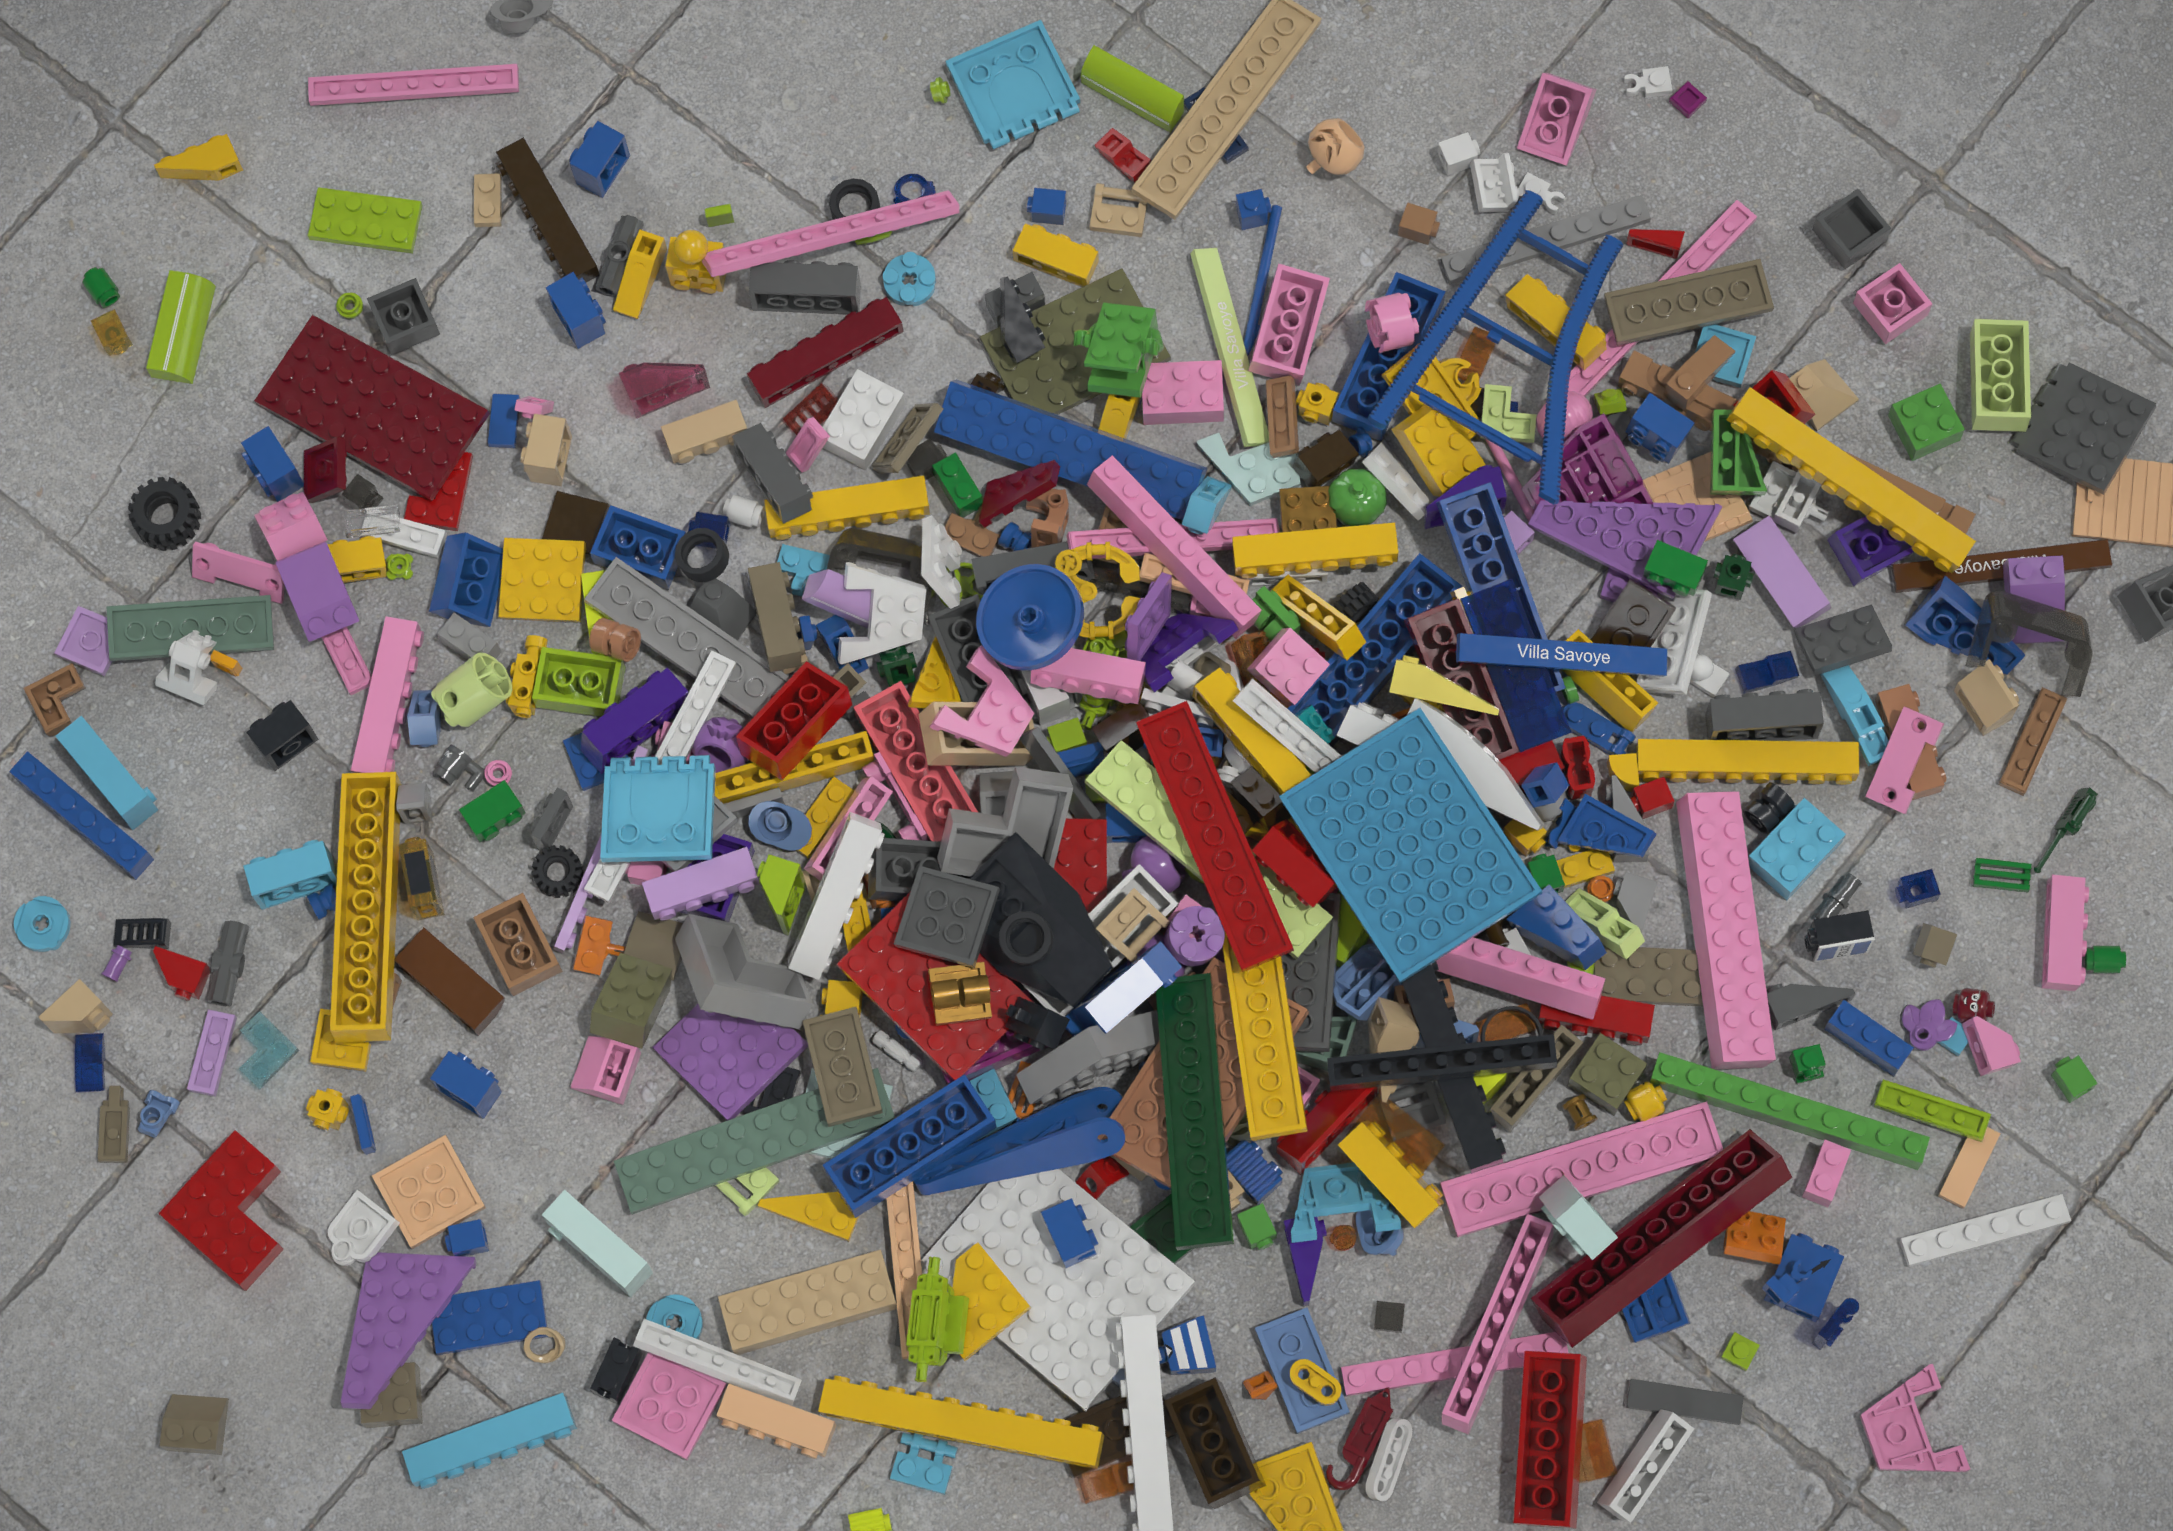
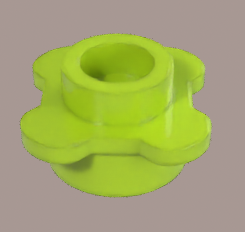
M391 554L387 557L386 561L389 570L386 572L388 579L404 578L409 580L412 578L411 563L413 562V557L410 554Z

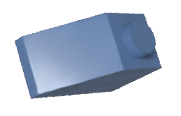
M432 690L413 691L407 715L410 745L428 747L438 744L441 732V708L431 695Z

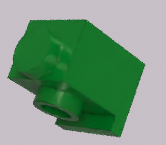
M1820 1044L1792 1051L1789 1060L1797 1084L1824 1078L1823 1070L1826 1063Z

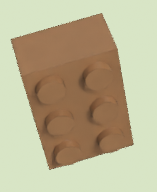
M524 893L473 917L513 996L563 972Z

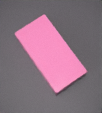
M814 417L809 418L786 451V454L803 473L809 470L830 435Z

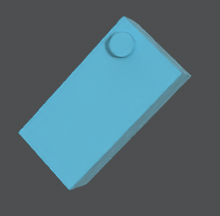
M82 716L56 735V738L132 830L158 811V808L153 803L157 798L148 787L144 789L140 787Z

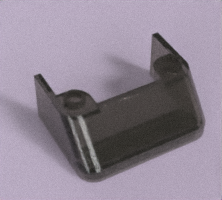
M857 528L844 530L831 550L827 569L838 573V569L845 570L846 562L856 564L858 558L909 568L911 580L924 585V587H928L923 620L925 625H930L928 616L933 613L937 593L921 576L922 542Z
M2005 591L1990 592L1984 599L1965 666L1969 668L1984 667L1991 642L2003 644L2012 641L2018 626L2067 641L2064 656L2069 664V669L2061 696L2066 698L2081 697L2093 656L2089 626L2086 619L2080 615Z

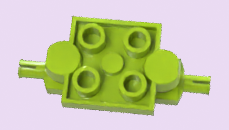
M1124 630L1114 635V639L1095 637V640H1090L1088 638L1083 650L1127 659V651L1124 647L1128 631ZM1082 693L1079 705L1086 713L1081 727L1091 730L1095 717L1106 716L1109 706H1113L1115 700L1095 698Z
M929 1257L928 1272L918 1276L917 1289L912 1290L906 1346H908L907 1351H909L908 1360L917 1364L915 1381L927 1382L928 1366H942L946 1362L948 1354H963L969 1298L966 1296H954V1290L948 1284V1279L939 1275L941 1260L939 1257Z

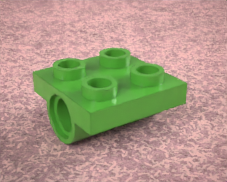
M1265 586L1256 592L1255 598L1252 599L1262 610L1254 624L1258 630L1264 629L1262 634L1270 642L1284 628H1291L1299 635L1301 624L1296 613L1292 610L1288 611L1281 604L1282 600L1275 591H1269Z

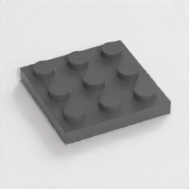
M919 866L894 945L902 949L975 968L1000 891L999 887Z

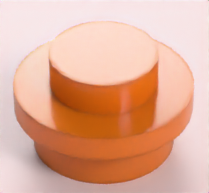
M1596 876L1590 880L1587 892L1606 903L1613 898L1615 885L1606 876Z

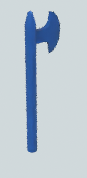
M1272 205L1271 208L1272 212L1270 213L1244 338L1247 356L1254 346L1255 338L1257 339L1260 328L1258 323L1282 207L1278 205Z

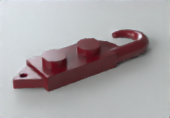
M1389 1387L1374 1397L1367 1398L1346 1440L1342 1454L1344 1459L1353 1466L1347 1479L1344 1481L1336 1480L1332 1474L1333 1465H1328L1326 1479L1333 1488L1348 1490L1359 1481L1394 1410L1391 1408ZM1383 1393H1387L1388 1396H1387V1397H1383L1382 1394H1383Z

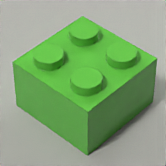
M1941 383L1892 404L1888 413V417L1911 461L1960 441L1965 430Z

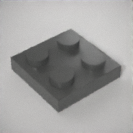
M558 787L554 794L550 793L547 796L543 806L545 810L541 818L537 817L531 826V836L537 848L541 851L544 848L547 850L551 849L550 846L555 842L573 808L568 793Z

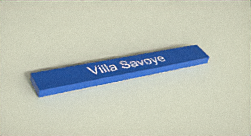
M1457 634L1456 662L1659 677L1667 676V648Z

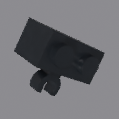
M1018 997L1015 1006L1010 1004L1006 1012L1009 1018L1005 1027L1014 1031L1012 1037L1041 1050L1045 1046L1056 1049L1070 1019L1048 1008Z

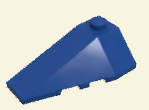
M1946 576L1926 595L1906 622V626L1927 643L1942 645L1951 649L1952 653L1957 655L1961 653L1976 659V662L1979 664H1983L1990 659L1993 665H1998L2006 675L2025 657L2022 650L1963 589Z

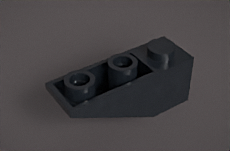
M1008 276L1000 278L1001 341L1012 362L1018 363L1044 349L1043 341L1046 339L1038 326L1034 327L1030 319L1033 317V314L1027 303L1022 304L1017 294L1020 293V289L1014 279L1009 280Z

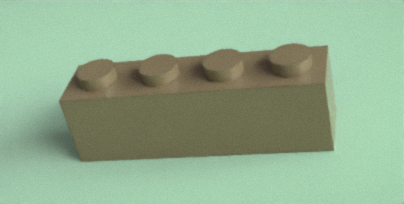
M780 562L748 568L750 587L770 672L802 666L801 655L806 653L803 638L797 639L796 635L797 632H800L798 617H792L791 610H795L793 595L787 594L786 588L790 587L787 571L782 572Z
M1563 1025L1554 1033L1557 1068L1522 1071L1490 1108L1494 1120L1510 1133L1582 1048L1583 1042Z

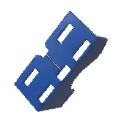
M1566 798L1559 807L1562 811V816L1555 822L1556 828L1551 829L1544 847L1553 849L1558 847V839L1577 809Z

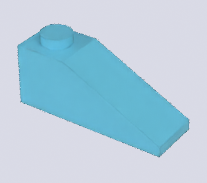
M1207 476L1191 494L1182 525L1188 527V530L1193 533L1207 534L1212 529L1231 491L1232 485Z

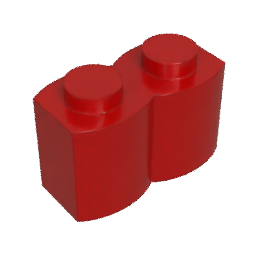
M1584 736L1565 738L1560 757L1565 767L1564 770L1567 773L1566 780L1569 783L1567 793L1572 800L1583 798L1585 794L1592 796L1595 785V772L1589 763V743Z

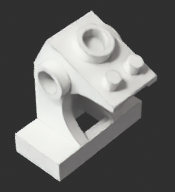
M193 630L190 634L172 643L169 650L171 663H168L158 674L155 686L204 705L217 689L216 681L202 676V669L205 670L210 662L211 656L209 652L217 642L211 640V636L205 635L203 637L199 635V631Z

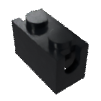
M614 1337L590 1387L593 1394L620 1405L643 1355L640 1348L630 1347Z

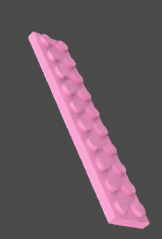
M1703 1102L1651 1118L1647 1121L1634 1123L1472 1174L1441 1182L1440 1187L1456 1235L1461 1237L1526 1217L1527 1214L1533 1215L1543 1212L1541 1208L1544 1204L1539 1196L1563 1175L1584 1198H1589L1707 1162L1721 1152L1723 1147L1708 1103Z

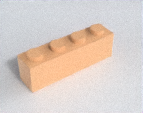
M728 1384L717 1413L718 1419L722 1421L721 1425L735 1431H737L738 1427L749 1430V1436L764 1440L765 1436L775 1439V1445L789 1450L791 1446L802 1449L801 1454L813 1459H817L818 1455L825 1457L837 1426L835 1421L732 1384Z

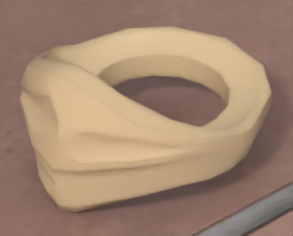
M539 1327L529 1332L525 1337L523 1349L527 1357L532 1361L550 1363L562 1355L565 1350V1338L552 1328ZM537 1335H547L554 1338L555 1346L548 1353L538 1355L531 1351L530 1342Z

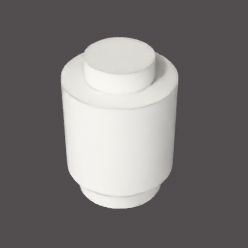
M733 495L731 499L727 498L723 508V514L726 515L727 521L750 528L760 526L765 507L759 505V502Z

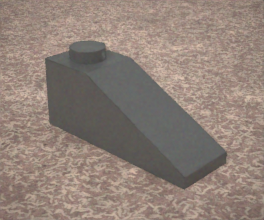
M1782 983L1767 989L1770 1019L1775 1030L1839 1006L1843 1000L1849 1002L1855 996L1854 989L1800 984H1789L1783 987Z

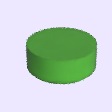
M1570 676L1562 678L1565 689L1561 691L1568 704L1578 702L1579 695Z

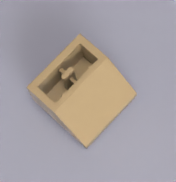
M1990 659L1959 681L1954 689L1957 697L1983 736L2011 721L2019 706V698L2013 688L2007 687L2003 680L2004 674L1998 665H1993Z

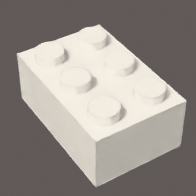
M857 369L823 425L824 430L830 435L823 448L867 470L906 405L904 393Z

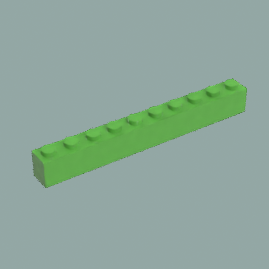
M1661 1052L1658 1054L1650 1079V1083L1654 1087L1660 1085L1662 1090L1700 1102H1707L1709 1105L1820 1140H1828L1840 1146L1916 1170L1923 1163L1930 1137Z

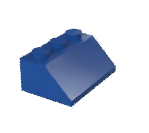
M467 532L448 535L429 612L449 619L453 613H456L470 624L491 627L501 585L503 548Z

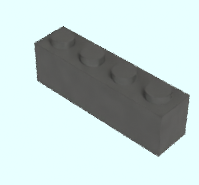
M759 423L732 436L735 453L782 523H786L812 510L810 499L813 498L808 484H802L797 468L789 465L786 452L783 448L778 449L776 439L771 431L767 432L763 425Z

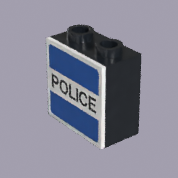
M1869 910L1814 919L1807 930L1808 935L1804 936L1806 950L1812 953L1813 962L1868 953L1875 940Z

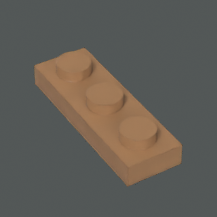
M1289 375L1266 380L1270 455L1276 458L1296 454L1299 452L1295 379Z

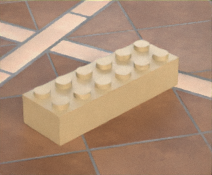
M881 1249L718 1296L732 1351L737 1355L897 1309Z

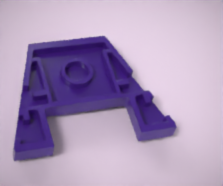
M1182 613L1168 618L1141 659V662H1146L1145 676L1151 690L1155 693L1174 678L1166 668L1167 665L1207 636L1218 644L1222 643L1239 630L1233 620Z

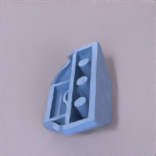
M1374 943L1363 945L1336 971L1334 987L1336 1006L1358 1020L1368 1021L1377 998L1381 997L1392 1001L1394 998V987L1402 985V983L1398 981Z

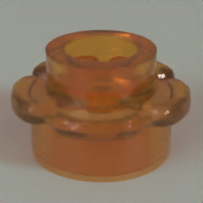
M1350 1225L1336 1226L1332 1230L1333 1233L1329 1236L1331 1244H1334L1335 1248L1340 1251L1351 1249L1355 1245L1357 1238L1356 1230Z

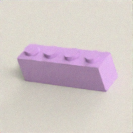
M747 847L642 882L655 920L659 918L660 920L671 919L676 916L677 912L685 909L687 911L697 910L702 907L703 903L712 900L713 902H721L726 900L729 894L738 891L739 893H747L754 890L755 886L760 884Z

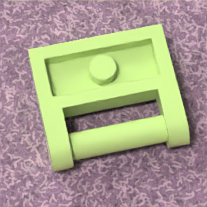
M767 1168L735 1178L753 1194L749 1199L741 1195L727 1181L715 1186L739 1207L741 1214L747 1216L758 1205L760 1199H764L780 1181Z

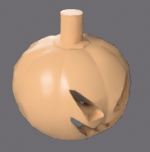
M1339 118L1326 119L1318 123L1309 135L1308 145L1314 160L1306 168L1311 174H1314L1321 167L1332 174H1348L1355 170L1363 159L1364 144L1355 130L1344 120Z

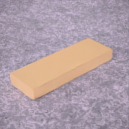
M1987 1127L1983 1142L1966 1138L1938 1195L1939 1197L1964 1209L2001 1133Z

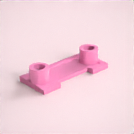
M195 541L193 544V578L214 584L217 577L260 590V596L271 595V601L283 603L285 585L276 563L269 564L219 549L213 543L207 542L202 544Z
M1903 707L1865 797L1906 814L1915 794V791L1907 788L1909 780L1925 743L1933 746L1936 745L1944 723L1928 715ZM1919 722H1924L1925 726L1923 729L1918 728ZM1891 791L1895 793V797L1893 799H1890L1888 797V794Z
M879 751L874 754L875 761L862 767L866 778L872 776L879 782L886 780L891 791H893L892 793L910 822L909 825L898 830L901 839L928 841L924 828L916 814L912 811Z

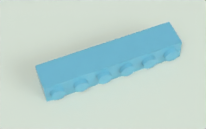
M560 1393L402 1451L412 1484L425 1489L438 1483L437 1480L446 1476H448V1479L459 1477L464 1474L465 1469L474 1466L475 1469L489 1466L492 1459L514 1457L518 1454L517 1450L528 1447L531 1450L545 1445L544 1440L553 1437L556 1440L566 1438L572 1435L571 1431L577 1429L567 1397L564 1393Z

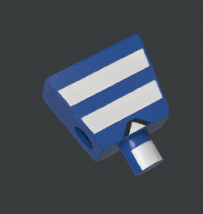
M1204 1315L1161 1333L1164 1346L1158 1347L1159 1364L1168 1363L1171 1375L1216 1372V1363Z

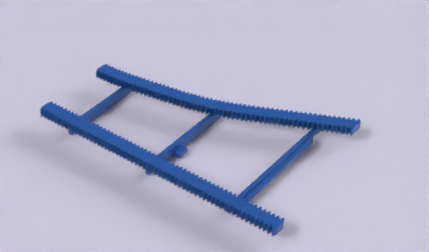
M1526 190L1520 201L1515 205V208L1510 212L1507 220L1502 224L1497 234L1494 235V239L1492 238L1486 250L1481 254L1476 264L1473 265V269L1471 268L1465 280L1460 284L1455 294L1452 295V299L1449 300V303L1444 307L1439 317L1436 318V322L1433 323V326L1431 325L1428 333L1420 341V345L1417 346V349L1415 348V351L1409 357L1406 364H1404L1401 372L1396 375V379L1393 380L1388 390L1385 391V395L1382 396L1377 406L1369 414L1368 420L1379 429H1386V426L1389 425L1394 415L1397 414V410L1400 409V406H1402L1408 394L1410 395L1412 391L1419 395L1420 402L1525 462L1533 460L1540 464L1541 474L1538 496L1555 505L1560 500L1559 492L1564 452L1567 394L1575 351L1601 286L1624 244L1617 238L1606 235L1596 254H1594L1590 265L1582 262L1558 246L1524 229L1543 202L1540 195ZM1518 238L1584 275L1561 328L1554 355L1469 308ZM1463 317L1489 331L1486 338L1492 342L1499 344L1501 339L1551 366L1547 387L1542 456L1416 385Z

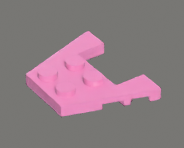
M981 645L976 649L966 667L984 680L988 686L968 719L964 720L944 705L940 708L929 727L936 731L943 730L954 734V737L957 739L960 737L975 742V745L1007 757L1014 749L1035 713L991 655Z
M1933 1364L1926 1366L1860 1415L1878 1470L1967 1472L1970 1470L1962 1445L1937 1453L1932 1451L1914 1397L1941 1389Z

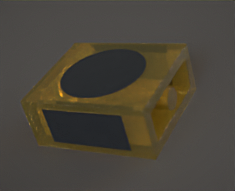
M420 837L406 839L405 843L398 845L410 909L418 921L445 915L434 853L426 839H421Z

